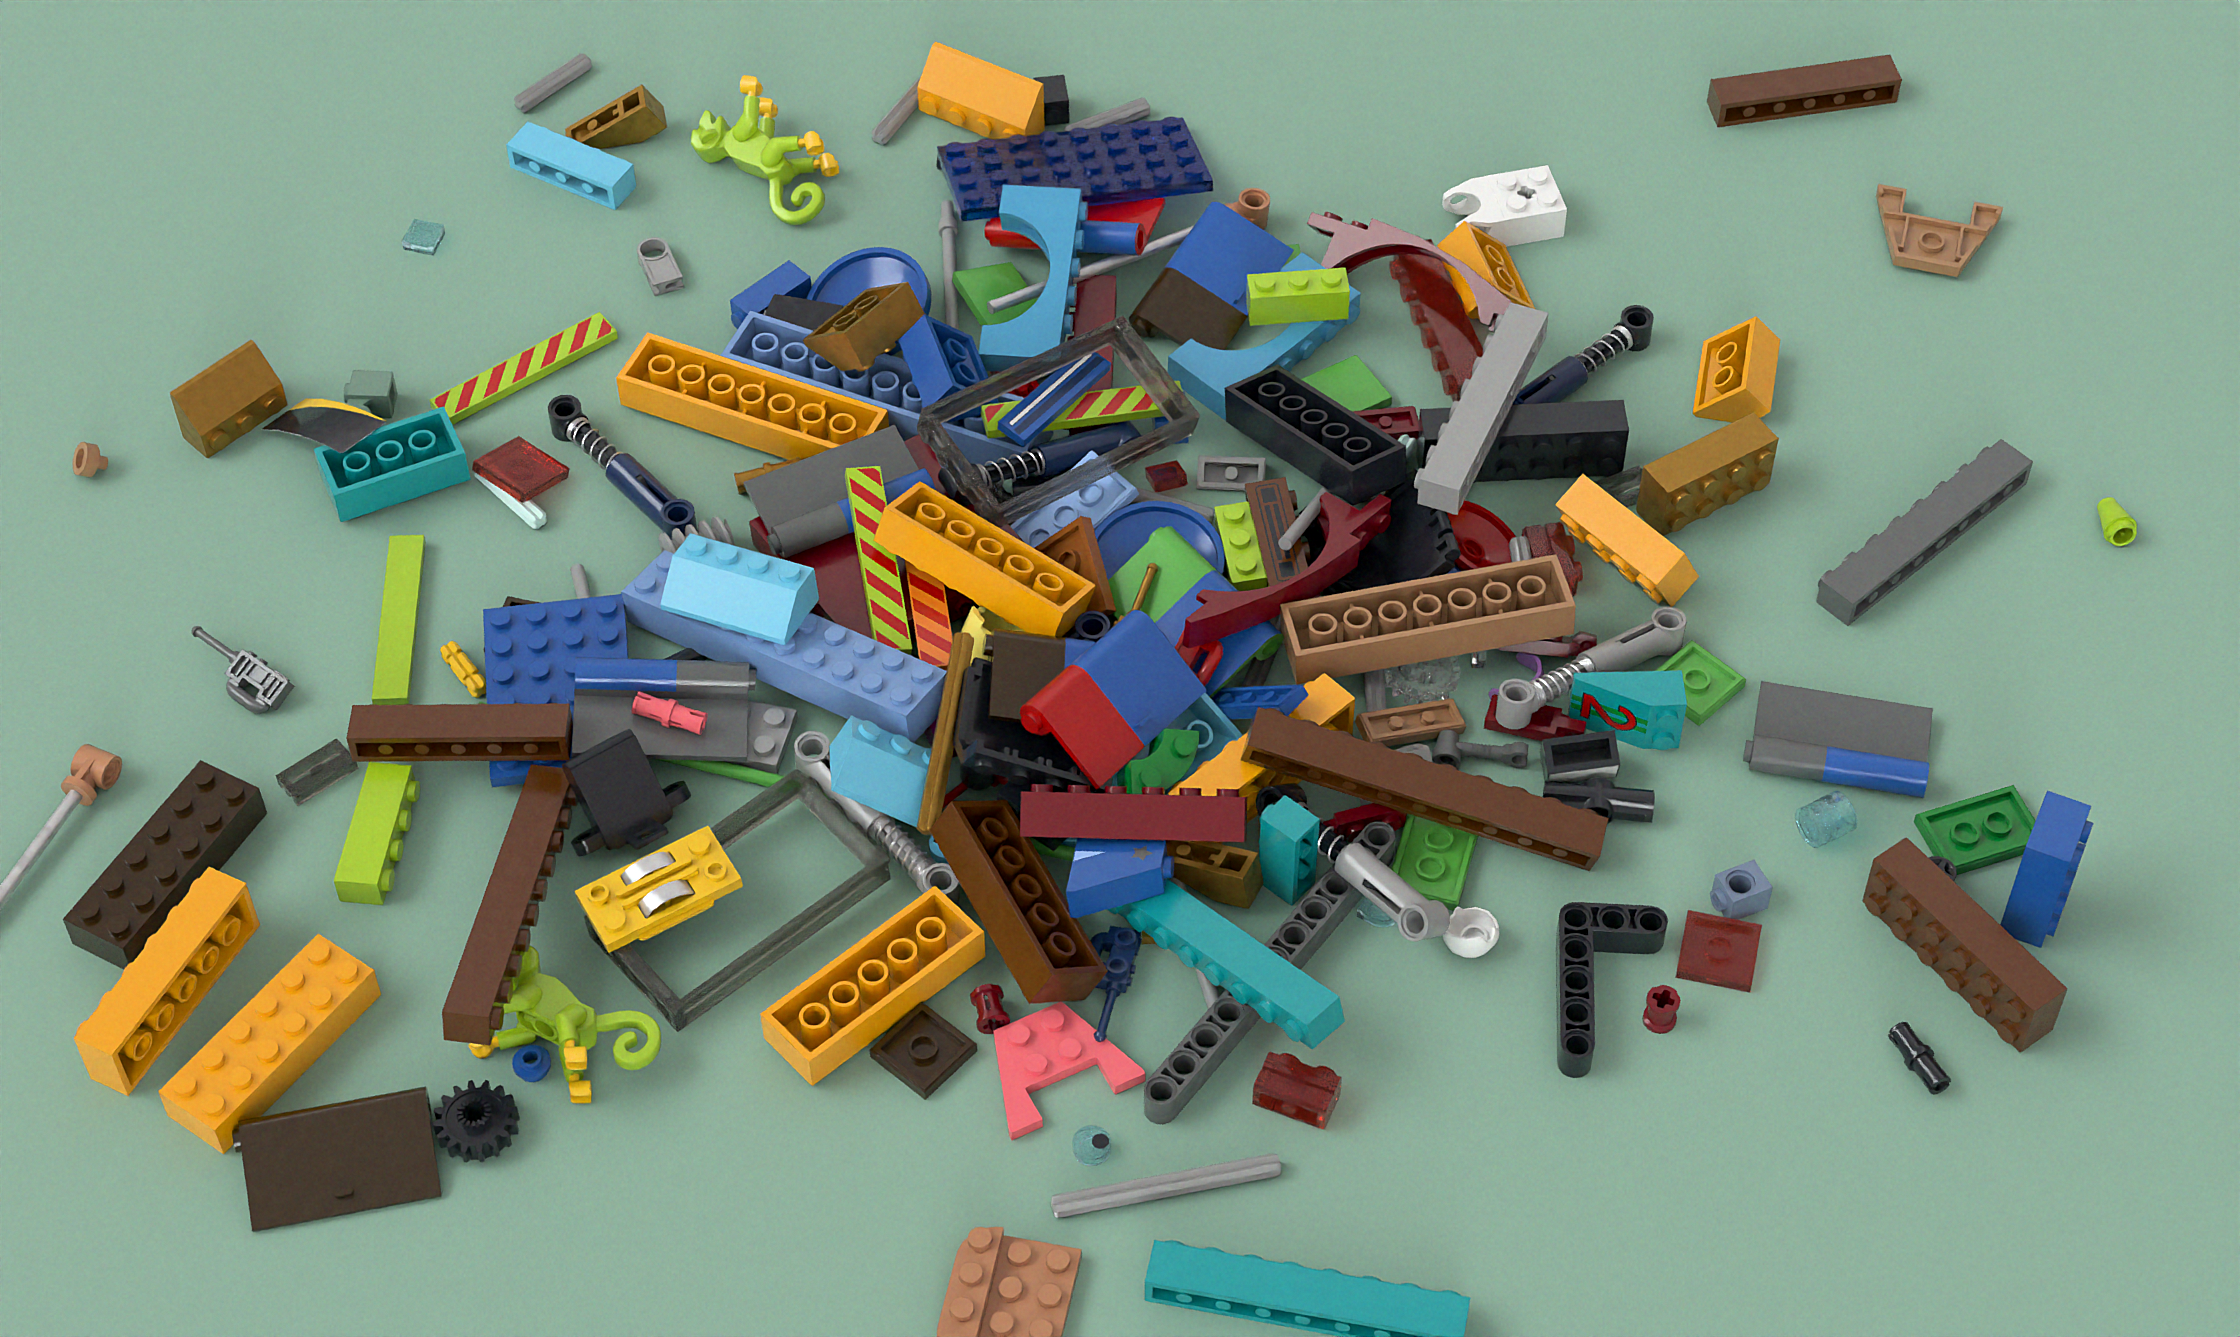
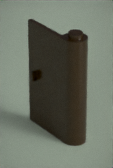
M424 1086L239 1121V1129L232 1130L236 1153L242 1152L252 1231L256 1232L441 1197L431 1124H433L432 1111L427 1087Z

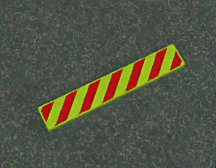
M598 312L429 400L431 408L434 410L444 406L453 425L618 339L617 330Z
M1179 380L1085 392L1041 432L1185 414L1187 404ZM1022 400L981 405V416L988 439L1007 436L997 429L998 421Z
M880 466L846 468L845 480L872 638L911 655L912 644L896 554L888 552L885 547L873 541L884 508L887 506Z

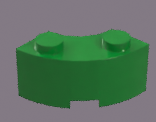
M1164 728L1150 742L1149 753L1145 759L1131 760L1117 773V786H1127V794H1142V787H1164V793H1166L1186 774L1192 765L1198 749L1199 731Z

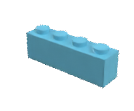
M527 122L506 144L510 168L613 210H616L636 188L632 163L531 122Z

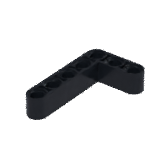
M1571 902L1560 909L1556 931L1557 1064L1559 1070L1567 1077L1581 1078L1587 1075L1591 1069L1595 1048L1594 952L1655 954L1660 951L1664 944L1668 924L1667 915L1660 908L1647 905ZM1571 1052H1578V1053H1580V1054H1582V1055H1575V1054H1572Z

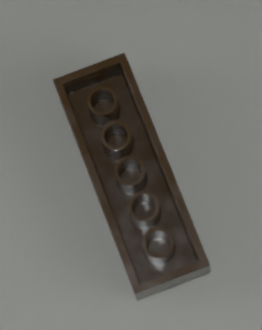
M200 760L63 918L73 945L123 970L129 963L134 962L144 949L148 938L157 933L167 920L171 909L178 906L187 895L193 881L200 878L208 867L219 871L267 815L260 789Z

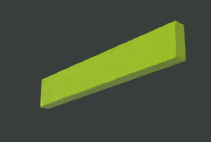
M424 535L389 536L371 698L372 703L376 705L409 704L426 545Z

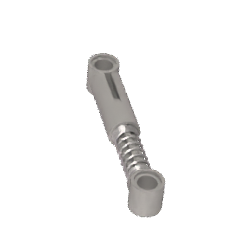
M1657 608L1653 611L1651 620L1578 654L1577 659L1573 660L1571 664L1567 663L1563 667L1557 668L1556 671H1550L1548 675L1544 674L1541 678H1536L1529 682L1521 679L1504 681L1498 691L1496 720L1499 724L1509 729L1526 727L1531 721L1532 713L1543 707L1546 701L1553 702L1554 697L1559 699L1561 693L1567 695L1569 690L1571 691L1574 673L1623 672L1657 655L1671 656L1676 654L1682 648L1687 622L1686 616L1677 608Z
M807 731L801 734L794 743L796 770L799 775L804 779L813 781L867 838H873L878 844H882L883 850L889 851V856L895 857L897 864H902V869L908 871L909 877L917 883V888L923 894L933 886H946L948 888L941 891L957 905L960 899L959 881L955 877L950 865L937 863L933 858H927V852H921V846H915L914 839L907 838L908 832H902V827L895 825L893 817L831 791L830 741L824 734L817 731ZM810 754L818 755L816 757H807Z

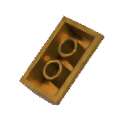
M908 282L865 289L804 338L803 342L805 346L841 371L856 369L858 372L872 367L875 364L874 359L878 355L887 353L895 348V341L902 337L925 313Z
M253 340L247 341L170 392L183 438L207 459L288 405L282 382Z

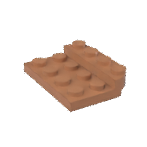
M1004 1227L973 1228L960 1245L955 1257L937 1327V1337H1063L1081 1263L1082 1249L1004 1235Z

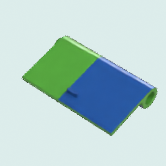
M1171 526L1157 528L1150 535L1148 542L1108 580L1116 612L1113 615L1119 620L1120 615L1126 616L1127 612L1131 611L1146 574L1147 565L1155 563L1158 566V572H1155L1140 611L1147 614L1154 621L1173 647L1176 646L1185 628V619L1204 605L1196 600V596L1203 589L1238 591ZM1268 620L1219 639L1218 641L1223 646V656L1210 681L1204 686L1207 689L1205 693L1212 698L1252 658L1256 657L1261 661L1273 655L1283 642V634ZM1201 653L1192 670L1195 674L1201 668L1208 655L1207 653Z

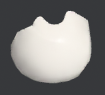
M1456 907L1450 916V925L1443 935V941L1452 953L1465 958H1476L1487 953L1497 943L1499 939L1498 921L1488 910L1478 907L1465 909Z

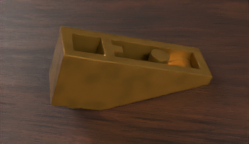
M640 85L565 128L566 137L573 138L575 141L592 148L604 149L643 142L667 128L664 106L643 85Z
M1166 840L1168 856L1174 857V878L1214 901L1246 909L1251 907L1264 884L1257 852L1210 841Z

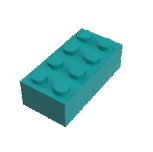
M444 406L379 427L344 453H340L326 445L314 448L321 478L340 522L471 480L465 451Z

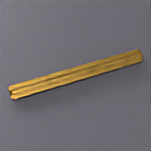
M957 632L953 636L916 827L923 835H932L929 830L942 813L954 750L953 738L964 670L970 666L974 645V637L967 632Z

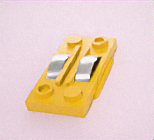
M705 826L574 892L583 911L608 953L636 939L641 941L647 940L713 907L715 900L743 887L740 875L709 826Z

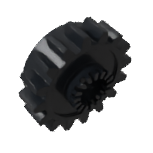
M473 1080L468 1081V1089L462 1091L456 1085L453 1087L455 1095L452 1098L446 1095L441 1097L443 1107L434 1109L436 1121L432 1122L439 1146L441 1148L447 1147L450 1157L453 1158L458 1155L467 1163L469 1160L484 1162L486 1158L493 1155L498 1157L500 1155L499 1152L505 1146L510 1147L512 1145L511 1135L519 1133L517 1121L520 1120L518 1108L515 1105L512 1094L505 1095L502 1085L491 1090L488 1080H485L481 1087H475Z

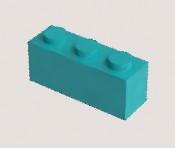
M1284 795L1275 805H1268L1260 816L1259 860L1264 881L1263 886L1293 906L1316 881L1320 819Z

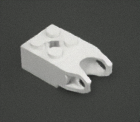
M1548 165L1472 178L1443 193L1442 206L1445 211L1458 215H1468L1456 224V228L1463 221H1466L1473 226H1478V229L1504 243L1506 247L1564 237L1567 208ZM1464 195L1467 197L1456 204L1450 203L1451 199L1455 196Z

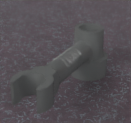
M1443 730L1439 732L1437 745L1433 748L1432 762L1439 765L1449 764L1459 769L1461 756L1502 760L1504 764H1509L1512 767L1524 768L1527 765L1529 745L1524 742H1514L1503 746L1459 742V735L1455 731Z

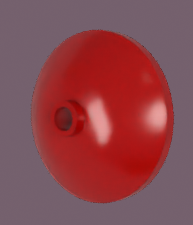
M1465 500L1457 515L1447 512L1454 531L1453 534L1461 551L1460 557L1454 561V564L1460 570L1467 571L1512 562L1509 542L1516 536L1499 517L1486 508Z

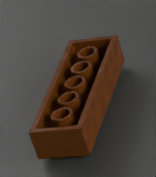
M951 801L929 831L1028 1003L1085 1000L1108 970L1077 918H1070L1068 903L1030 838L1020 836V822L1008 801Z
M1907 837L1873 859L1862 899L1868 911L1872 915L1878 916L1891 928L1892 933L1898 940L1904 941L1916 952L1924 965L1931 967L1942 977L1950 990L1957 992L1967 1001L1976 1015L1984 1018L1992 1025L2003 1041L2011 1044L2021 1053L2053 1030L2068 989Z

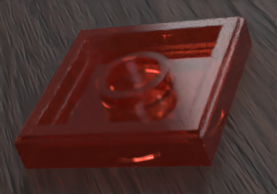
M520 436L474 460L472 471L522 503L567 479L570 469Z
M1688 910L1675 978L1750 993L1762 924Z

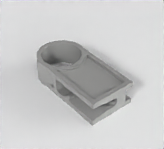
M658 237L642 240L637 246L638 261L654 296L684 288L681 281L683 276L668 247V243ZM650 251L663 252L658 257L650 258L644 256Z

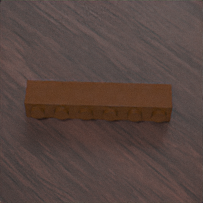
M1889 54L1710 79L1707 104L1718 128L1897 103L1902 79Z
M570 704L352 705L346 739L352 762L570 760L573 719Z

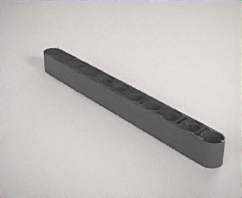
M1372 822L1360 832L1351 844L1360 843L1389 867L1394 855L1395 831L1387 823ZM1335 864L1329 868L1264 944L1300 970L1364 896L1334 870ZM1226 989L1147 1080L1144 1086V1113L1146 1118L1155 1124H1167L1174 1120L1261 1018L1258 1012L1246 1003L1240 1004ZM1231 1019L1233 1022H1225L1223 1020ZM1209 1045L1211 1048H1202L1200 1046ZM1186 1071L1190 1074L1181 1075L1178 1072ZM1157 1098H1165V1099H1168V1100H1166V1101H1157V1100H1154V1099H1157Z

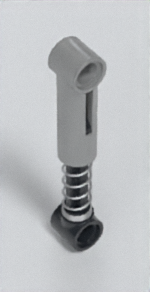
M1295 783L1267 786L1257 794L1256 809L1259 816H1261L1268 805H1275L1284 795L1313 814V810L1308 809L1305 792ZM1319 818L1321 821H1319L1318 852L1322 855L1327 854L1329 862L1335 864L1334 870L1397 922L1400 933L1405 939L1417 942L1440 937L1446 933L1450 925V915L1443 903L1438 900H1428L1360 843H1346L1344 835L1338 836L1333 832L1334 827H1327L1323 824V818Z

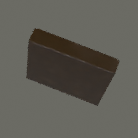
M921 1001L869 1049V1053L873 1060L926 1100L977 1052V1044Z

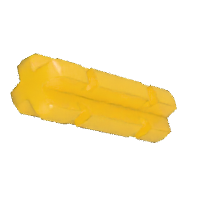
M450 641L447 645H443L440 649L442 658L448 665H451V670L462 684L468 686L467 690L476 698L486 694V679L482 674H478L479 670L464 652H461L462 649L457 642Z

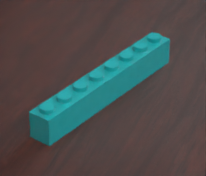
M1168 879L1164 894L1107 909L1112 914L1118 913L1127 919L1136 931H1145L1162 949H1169L1177 954L1186 966L1190 968L1194 966L1204 973L1213 985H1221L1227 989L1240 1004L1246 1003L1254 1008L1263 1020L1268 1023L1274 1022L1295 1042L1301 1041L1313 1050L1345 1022L1341 1000L1338 995Z
M1154 1240L1145 1278V1301L1338 1337H1464L1471 1298L1461 1296L1459 1293L1451 1290L1433 1291L1422 1289L1413 1283H1403L1400 1285L1381 1281L1374 1276L1356 1277L1342 1274L1335 1269L1318 1270L1303 1267L1299 1263L1291 1261L1283 1263L1268 1261L1253 1254L1241 1256L1225 1253L1215 1247L1202 1249L1186 1246L1176 1240H1167L1165 1242Z

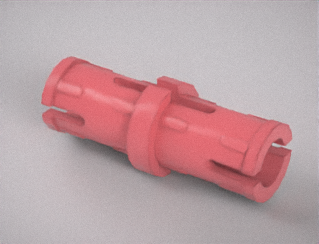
M640 691L637 693L632 705V714L661 722V725L670 728V726L679 727L698 735L702 734L708 718V713L679 705L677 700L670 698L667 701Z

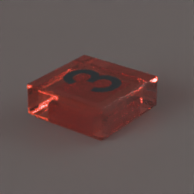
M1177 460L1145 467L1146 479L1156 493L1188 485L1187 474Z

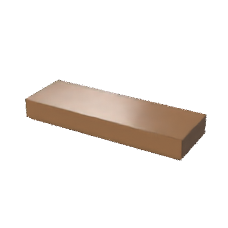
M1453 698L1358 713L1355 719L1356 726L1364 741L1380 742L1386 746L1438 738L1439 732L1443 730H1452L1457 734H1463L1466 728V724Z

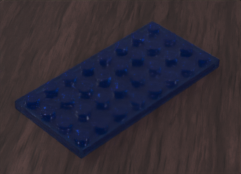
M1166 117L1163 120L1148 122L1138 120L1131 124L1123 125L1105 124L1102 127L1089 129L1078 127L1071 131L1063 132L1045 131L1038 135L1026 137L1023 135H1012L1009 138L995 140L984 138L978 142H951L944 146H937L938 160L961 222L1000 217L999 209L1003 185L1081 189L1083 202H1088V206L1213 191V179L1183 117Z

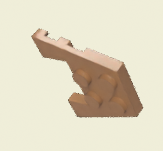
M1878 184L1876 199L1892 263L1896 266L1958 277L1999 222L2003 210L2001 206L1974 202L1970 224L1904 213L1903 206L1907 189Z

